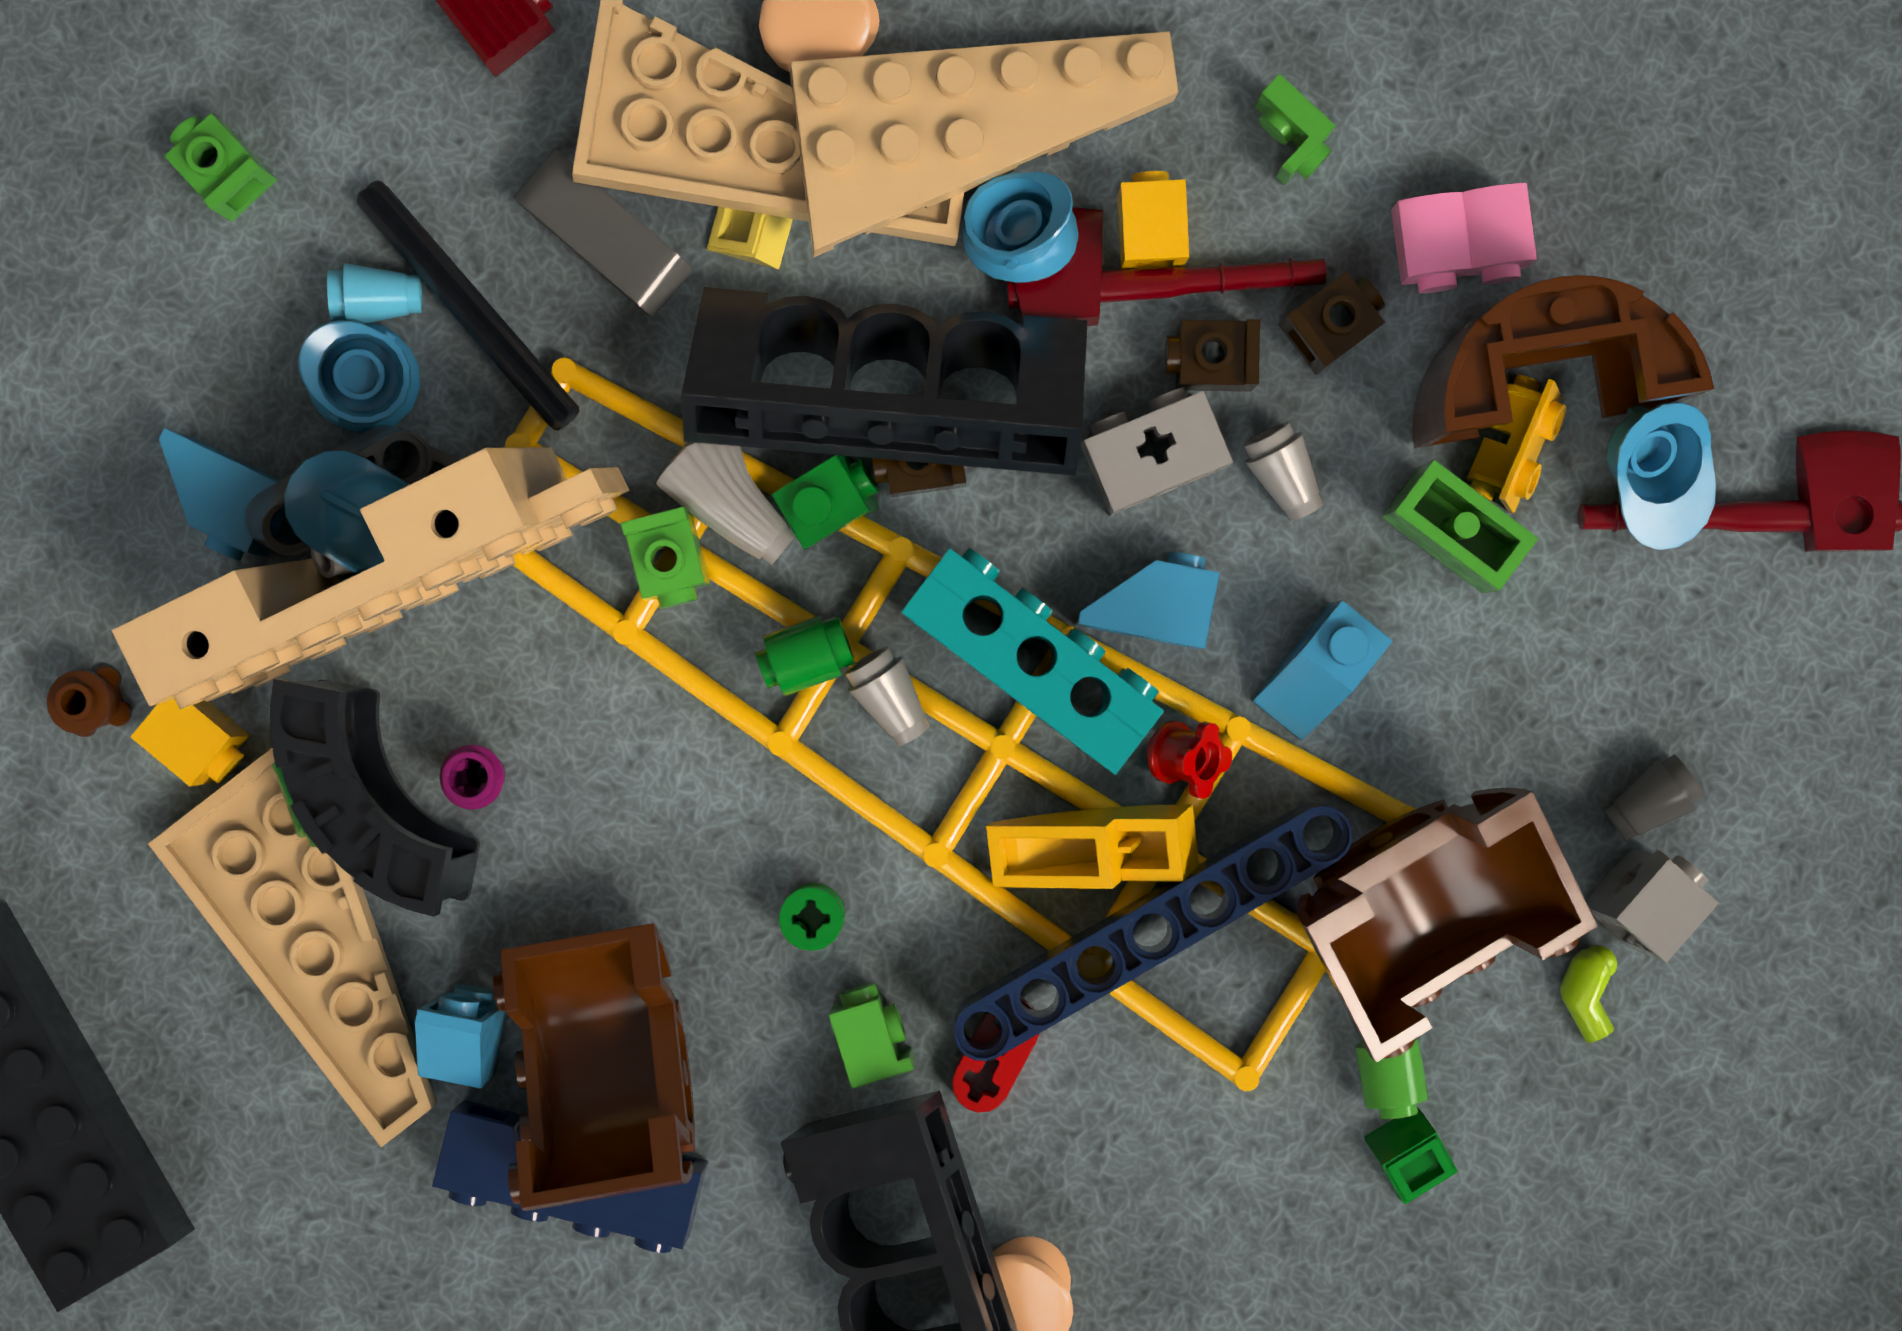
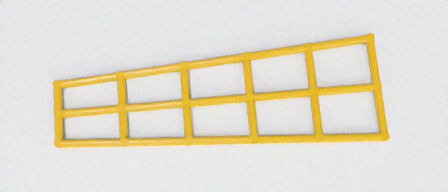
M559 358L553 363L550 374L567 394L570 389H573L680 447L687 443L684 442L683 419L569 358ZM531 405L514 433L506 439L504 448L543 447L537 442L548 425ZM742 451L748 473L756 486L771 495L795 480ZM556 455L567 479L583 472ZM620 495L613 499L617 510L607 516L621 524L625 521L652 514ZM693 516L700 540L708 526ZM865 516L839 530L843 534L883 554V557L842 621L855 663L873 652L859 642L905 567L927 578L942 559L941 556ZM701 545L709 580L785 627L816 617ZM669 547L661 549L663 552L655 563L656 568L661 572L671 570L677 561L676 553ZM536 551L523 555L520 552L513 555L516 561L512 565L1045 949L1049 951L1072 938L1071 935L1004 887H993V880L953 851L1006 764L1080 810L1123 807L1020 743L1036 715L1019 702H1015L1002 725L997 729L910 675L924 713L985 750L933 836H931L799 741L802 733L837 678L799 691L777 725L644 630L659 606L658 599L650 601L642 599L639 589L625 613L622 614ZM987 600L973 602L1001 617L999 609L992 602ZM1052 615L1046 620L1065 636L1071 629H1074V627ZM1087 635L1106 651L1099 661L1118 675L1122 668H1129L1159 691L1154 698L1157 701L1199 723L1206 721L1218 725L1219 738L1222 744L1232 750V761L1241 746H1244L1387 823L1416 810ZM1050 648L1032 676L1041 675L1049 668L1052 661ZM1222 772L1214 782L1212 793L1225 772ZM1188 783L1175 805L1193 804L1195 821L1210 796L1205 799L1191 796ZM1198 854L1199 864L1207 860L1205 857ZM1128 881L1106 917L1150 893L1157 881ZM1204 881L1199 883L1222 898L1223 892L1217 882ZM1272 899L1247 914L1308 952L1242 1058L1133 980L1108 993L1231 1081L1242 1091H1251L1258 1086L1260 1076L1326 972L1298 915ZM1100 946L1086 948L1077 960V970L1087 978L1101 977L1109 971L1111 964L1108 963V960L1112 955L1107 949Z

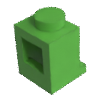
M212 113L204 120L199 116H192L180 123L170 136V142L174 147L164 155L204 199L203 201L207 206L230 222H233L278 180L232 129ZM217 151L218 157L216 162L208 168H203L201 165Z
M683 506L621 523L623 534L627 539L642 599L648 601L658 599L660 609L675 607L698 600L695 589L711 585L694 518L686 507ZM662 548H672L677 557L675 566L667 572L659 571L654 563L655 554Z
M875 982L859 985L839 993L841 1003L832 1006L829 1018L851 1088L854 1089L914 1070L915 1057L912 1048L900 1051L898 1049L897 1043L905 1041L907 1038L896 1003L885 1006L881 992L877 990Z

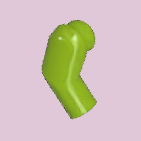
M1592 945L1588 949L1579 951L1572 958L1560 985L1561 998L1586 1043L1601 1040L1615 1029L1600 1002V998L1610 980V976L1617 970V959L1614 953L1603 945Z

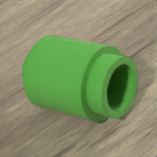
M1419 1037L1415 1038L1413 1046L1405 1053L1393 1058H1383L1378 1062H1375L1370 1057L1360 1038V1043L1355 1045V1052L1365 1107L1378 1109L1379 1116L1382 1119H1397L1417 1114V1104L1429 1099Z

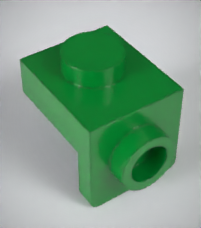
M843 455L831 457L771 494L804 550L813 547L862 516L870 515L880 509L873 497L880 490L869 468L861 459L853 463L850 456Z

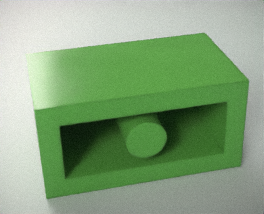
M1432 460L1417 468L1381 516L1382 519L1480 593L1500 591L1539 539L1436 460Z

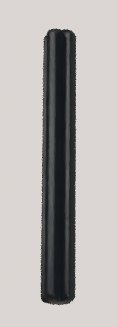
M379 180L370 183L366 189L358 194L356 199L357 205L547 425L556 431L569 425L579 414V406L391 189Z

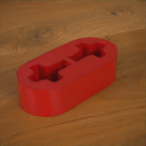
M1020 998L1026 1007L1035 1010L1027 1000ZM985 1012L971 1039L977 1042H987L994 1039L1000 1031V1026L994 1022L996 1016ZM1039 1034L995 1058L998 1062L992 1071V1082L998 1088L994 1093L983 1090L978 1098L969 1094L970 1082L964 1075L968 1070L979 1073L986 1061H976L962 1054L955 1067L952 1080L953 1092L958 1102L966 1109L977 1113L990 1112L999 1107L1008 1096L1033 1050Z

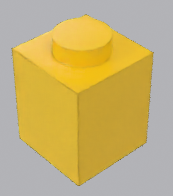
M1145 171L1131 175V182H1122L1117 194L1120 270L1151 267H1184L1189 259L1186 179L1169 180V173L1165 171Z
M171 700L157 704L131 735V738L190 787L210 784L213 780L216 783L224 781L241 763L244 754L239 751V748L250 735L210 701L206 702V700H203L180 710L176 701Z

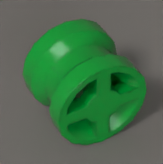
M813 882L801 885L790 893L781 906L779 915L781 932L787 941L798 949L807 951L824 949L835 941L844 925L846 914L844 904L837 892L825 884Z

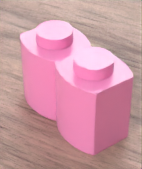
M1527 183L1504 184L1464 192L1413 197L1397 201L1391 209L1401 285L1417 283L1419 293H1435L1456 288V278L1463 276L1481 275L1483 285L1511 282L1521 278L1520 269L1527 268L1537 260Z

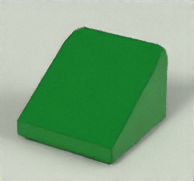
M1419 1108L1417 1114L1392 1119L1365 1136L1366 1144L1404 1205L1458 1172L1439 1135Z

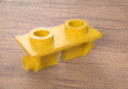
M1516 375L1513 384H1507L1513 422L1507 425L1490 427L1510 435L1507 445L1484 437L1466 478L1471 482L1470 487L1490 502L1495 492L1499 493L1500 501L1506 510L1512 514L1515 513L1521 498L1528 500L1534 493L1542 469V465L1536 462L1545 439L1553 441L1557 437L1565 418L1566 405L1561 403L1563 397L1556 382L1548 379L1543 393L1538 392L1541 385L1540 382L1524 375Z

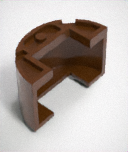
M1573 275L1539 281L1510 294L1453 335L1436 354L1422 379L1415 401L1412 430L1414 449L1479 438L1478 429L1507 425L1513 422L1505 370L1592 356L1602 418L1625 415L1628 408L1637 405L1652 409L1663 403L1682 402L1714 389L1711 372L1699 344L1687 326L1674 312L1668 314L1655 302L1645 297L1643 290L1624 282L1598 276Z
M1519 788L1474 791L1471 795L1474 804L1461 807L1453 804L1448 807L1445 799L1406 813L1352 843L1348 852L1339 861L1321 870L1313 877L1318 888L1315 894L1311 896L1310 893L1300 896L1297 906L1298 918L1368 1054L1375 1062L1383 1058H1393L1405 1053L1413 1046L1415 1038L1432 1029L1427 1017L1412 1007H1419L1432 1002L1442 993L1444 986L1462 975L1474 974L1486 969L1495 961V955L1514 944L1542 960L1547 957H1557L1571 951L1576 947L1581 936L1598 927L1533 791Z
M655 924L639 925L500 950L502 972L494 974V996L498 1009L505 1011L522 1029L523 1050L515 1052L514 1064L518 1085L521 1089L527 1090L528 1112L521 1113L519 1119L521 1141L515 1142L517 1163L509 1164L508 1185L513 1203L520 1204V1208L524 1211L688 1183L693 1174L692 1161L682 1162V1153L695 1151V1117L690 1065L679 1000L674 999V993L663 979L671 977L672 970L664 944Z

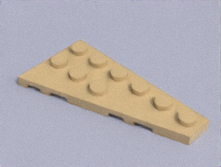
M601 0L572 171L573 182L808 222L792 87L716 47L710 50L677 33V27L656 16L652 20L625 6L623 0ZM964 192L927 209L921 207L891 220L887 226L872 233L955 246L959 234Z
M1170 31L791 62L790 78L813 258L834 249L836 244L865 232L867 235L887 226L889 221L921 207L927 209L951 197L985 184L994 177L1008 174L1016 170L1020 164L1046 154L1049 156L1068 148L1073 141L1101 129L1107 131L1173 102L1179 91Z
M271 748L149 842L148 845L379 1146L383 1147L437 1105V1101L429 1078L418 1076L416 1040L364 890L353 881L355 878L344 871L327 853L322 854L317 847H312L306 837L300 838L297 836L277 781V775L272 769L275 760L273 748Z

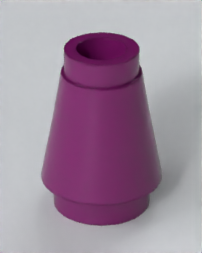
M465 745L453 750L443 761L439 774L440 786L446 798L454 805L469 810L480 809L491 804L500 794L506 777L504 765L497 756L487 748L479 745ZM479 764L480 769L485 768L488 775L487 783L482 785L478 784L474 776L475 769Z

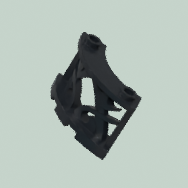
M273 679L270 703V733L276 768L281 767L285 785L293 801V804L290 805L292 811L305 833L322 854L327 853L344 871L355 878L353 881L363 889L387 902L410 911L435 917L441 912L443 900L452 898L464 901L468 899L471 894L480 841L475 837L455 831L436 821L424 812L402 788L390 767L382 743L379 724L380 692L375 689L329 680L290 681Z

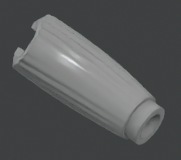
M687 442L662 471L656 481V485L679 505L686 507L688 512L703 524L745 552L758 559L763 558L770 565H773L796 537L786 528L788 526L754 483L748 473L740 446Z

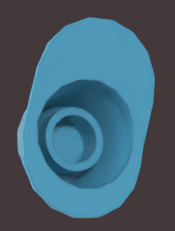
M1680 401L1663 403L1652 409L1640 405L1628 408L1627 417L1615 428L1608 441L1606 452L1610 473L1617 482L1623 519L1628 532L1640 544L1657 550L1677 548L1692 540L1707 524L1715 505L1716 480L1708 421L1695 406Z
M323 451L304 460L290 476L284 493L285 516L294 534L310 548L355 574H359L385 561L360 509L409 484L359 455L348 451Z

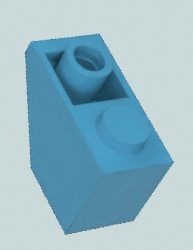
M455 985L454 992L447 991L440 994L434 1000L417 1009L415 1034L418 1076L476 1088H483L494 1078L507 1014L505 1011H500L496 1001L492 1000V990L473 985Z

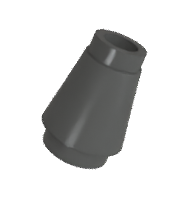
M1673 754L1663 762L1656 758L1613 801V804L1603 811L1627 842L1636 835L1639 836L1696 811L1693 804L1705 797L1706 794L1682 761Z

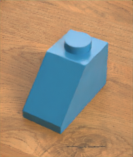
M164 428L159 437V442L188 525L209 535L204 544L206 547L229 558L241 561L244 553L266 557L269 548L257 542L248 533L245 524V511L250 501L257 494L281 480L186 434ZM285 507L274 513L270 521V531L274 538L285 518Z
M1169 551L1167 562L1159 560L1152 562L1079 611L1075 625L1194 649H1205L1220 572L1205 570L1206 558Z
M1343 600L1331 602L1253 698L1252 702L1302 741L1354 691L1393 640Z

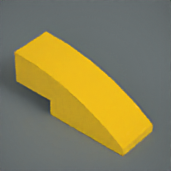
M1193 804L1144 805L1067 811L996 821L986 826L993 887L1113 889L1121 881L1183 882L1199 866Z

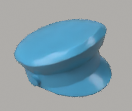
M1013 171L1007 175L994 177L976 190L966 207L965 222L962 229V239L966 255L980 271L994 279L1014 283L1038 281L1057 273L1074 255L1079 236L1076 217L1072 212L1073 200L1069 187L1057 176L1039 171L1022 173Z
M344 320L328 322L314 329L304 339L300 348L298 366L301 380L316 410L332 424L356 433H363L378 425L395 426L413 409L421 388L419 365L411 348L389 328L373 322L367 324Z

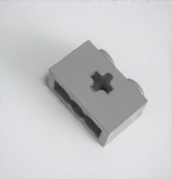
M1184 387L1149 401L1148 404L1152 412L1128 421L1125 412H1121L1089 426L1093 437L1084 440L1081 448L1109 516L1223 470L1233 463L1204 391L1187 397ZM1146 433H1150L1155 441L1167 439L1169 448L1161 456L1162 464H1157L1152 456L1140 458L1137 450L1146 441Z
M1633 849L1628 851L1585 900L1593 917L1628 948L1665 963L1671 959L1719 904L1717 900L1703 889L1709 881L1708 878L1683 857L1676 855L1672 860L1659 850H1656L1654 854H1649Z

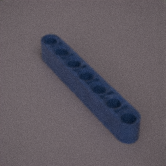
M1307 803L1298 806L1203 861L1183 882H1167L983 988L963 1001L955 1013L954 1038L957 1047L965 1056L976 1061H989L998 1058L1334 864L1348 852L1352 844L1353 831L1349 820L1341 811L1321 803ZM1319 815L1326 816L1332 824L1333 837L1325 848L1310 850L1305 845L1303 829L1312 818ZM1262 848L1272 849L1278 860V868L1274 876L1264 882H1253L1246 871L1250 855ZM1204 881L1217 882L1223 892L1220 906L1209 914L1194 912L1190 905V895L1193 888ZM1151 913L1165 917L1167 933L1160 943L1153 946H1143L1135 941L1133 936L1134 926L1142 916ZM1092 946L1103 947L1112 955V964L1109 971L1098 978H1087L1077 970V960L1080 954L1086 948ZM1045 979L1056 987V998L1048 1008L1032 1010L1021 1001V991L1029 981ZM980 1011L989 1012L998 1018L1001 1023V1029L994 1039L987 1042H977L967 1035L964 1025L967 1019L974 1013Z

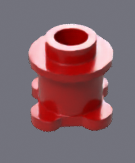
M1173 720L1165 722L1152 735L1147 745L1146 755L1151 775L1157 781L1169 784L1178 780L1189 782L1190 795L1200 799L1210 796L1214 782L1222 772H1226L1230 768L1232 763V750L1222 744L1219 738L1218 725L1211 722H1201L1196 727L1195 732L1191 731L1185 723Z

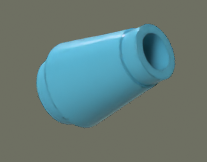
M344 263L341 270H328L327 297L331 321L344 320L367 324L407 316L411 313L423 312L422 283L419 275H408L407 273Z

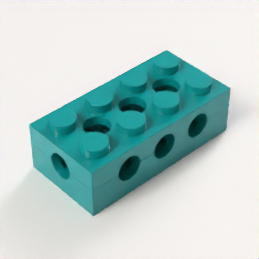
M968 547L961 557L949 548L901 613L1092 759L1116 775L1163 714L1164 710L1152 702L1159 691L1129 668H1122L1118 675L1099 661L1106 651L1080 630L1074 627L1065 636L1046 621L1053 610L1021 587L1014 597L994 581L998 577L1000 570L976 551ZM987 600L997 606L1001 614V624L997 631L990 635L981 636L972 633L966 627L963 615L965 609L972 602ZM1026 639H1040L1051 650V664L1047 671L1041 675H1028L1018 665L1017 650ZM1089 677L1100 685L1103 694L1102 702L1093 713L1081 715L1073 708L1070 694L1077 681Z

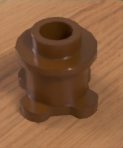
M107 666L98 668L95 673L85 670L67 672L56 679L50 687L47 696L48 713L53 722L62 730L81 737H90L94 735L98 728L109 724L117 727L124 726L131 719L132 708L128 703L124 702L119 688L122 681L121 674L115 668ZM83 694L86 698V707L84 710L81 706V698Z

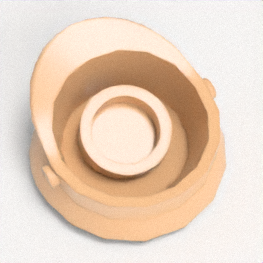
M764 0L759 20V30L764 49L778 67L790 72L791 62L863 56L875 41L879 27V14L874 0Z
M1034 1236L1015 1238L995 1249L993 1255L1018 1331H1068L1073 1317V1305L1070 1295L1071 1276L1066 1258L1061 1251L1051 1242Z

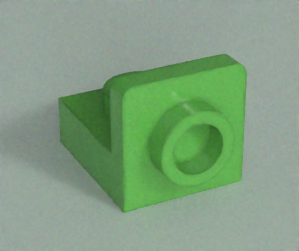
M1278 74L1263 90L1255 108L1262 113L1259 117L1260 124L1275 140L1284 145L1291 140L1299 147L1282 165L1276 175V178L1286 185L1297 172L1307 180L1331 154L1332 150L1325 142L1336 125L1281 74Z

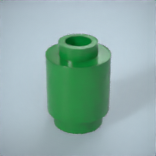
M819 615L763 636L765 649L755 652L757 663L767 688L779 685L784 696L843 676L841 669L856 664L839 616L823 620L822 616Z

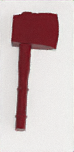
M1073 207L1072 212L1076 217L1079 236L1075 253L1070 261L1057 273L1038 281L1027 283L1007 281L1008 307L1009 309H1019L1022 326L1024 315L1088 320L1087 326H1098L1100 303L1163 299L1205 292L1220 291L1223 294L1224 291L1290 287L1292 290L1294 286L1325 284L1326 263L1324 258L1294 261L1292 258H1289L1288 261L1237 265H1222V263H1219V266L1195 268L1151 267L1102 271L1103 210Z
M1853 430L1828 431L1798 436L1796 441V477L1799 500H1740L1717 503L1713 507L1707 524L1702 529L1734 532H1803L1805 552L1893 550L1895 532L1902 530V501L1899 500L1901 466L1899 436ZM1616 501L1612 504H1581L1579 506L1578 525L1580 530H1612L1614 533L1617 530H1627L1621 506Z

